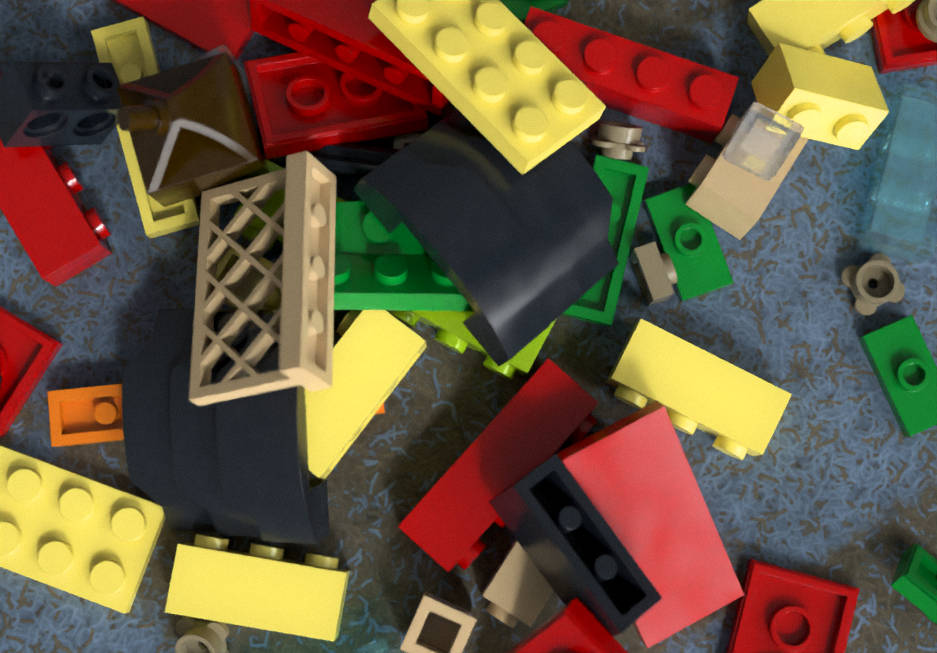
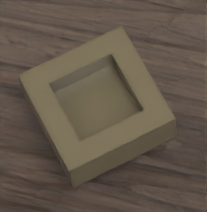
M655 241L634 248L629 255V260L647 307L668 300L674 294L672 285L677 283V274L667 252L660 254Z

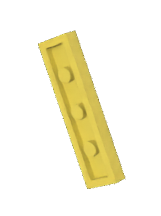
M143 16L91 30L99 63H112L121 85L161 72L148 23ZM117 125L146 236L151 239L200 225V213L195 198L163 207L147 194L130 132L122 131Z

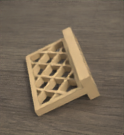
M307 150L288 155L286 157L285 169L202 191L189 401L198 406L301 385L311 392L332 388L336 176ZM285 189V202L274 216L270 218L261 209L275 191ZM237 201L242 202L244 205L224 230L219 228L220 206ZM257 215L267 224L245 250L236 240ZM279 234L284 237L283 254L269 270L259 259ZM232 247L241 257L222 281L216 278L217 264ZM256 267L265 276L243 302L233 292L251 269ZM278 286L282 290L281 307L267 323L257 314V311ZM229 299L239 309L220 333L217 334L213 330L214 316ZM252 319L263 330L241 356L231 344ZM274 341L280 344L279 370L261 374L254 366ZM224 353L228 354L236 364L220 383L210 385L211 369Z

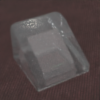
M753 102L736 124L724 149L723 158L764 180L770 181L781 168L805 127L758 102Z

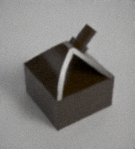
M226 52L116 86L122 107L117 112L118 126L122 131L130 132L147 194L163 207L201 196L202 191L269 173L240 72Z

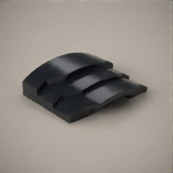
M458 109L445 119L439 121L408 146L401 148L364 176L353 189L389 234L404 224L476 311L462 323L498 367L512 359L619 264L608 240L613 198L594 169L571 141H568L522 175Z
M194 309L158 310L152 341L123 369V433L130 481L162 506L171 530L217 532L218 535L262 537L263 541L319 543L329 535L327 479H309L305 388L297 385L202 406L196 405L189 401ZM220 309L214 316L213 330L219 334L238 309ZM259 309L257 314L268 323L278 310ZM251 319L231 346L242 356L263 329ZM274 341L254 366L261 374L279 370L280 344ZM224 353L211 369L210 385L220 383L236 364L228 354Z

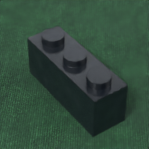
M554 454L528 471L489 501L563 604L567 605L576 597L612 636L622 634L662 599L659 592L557 454Z

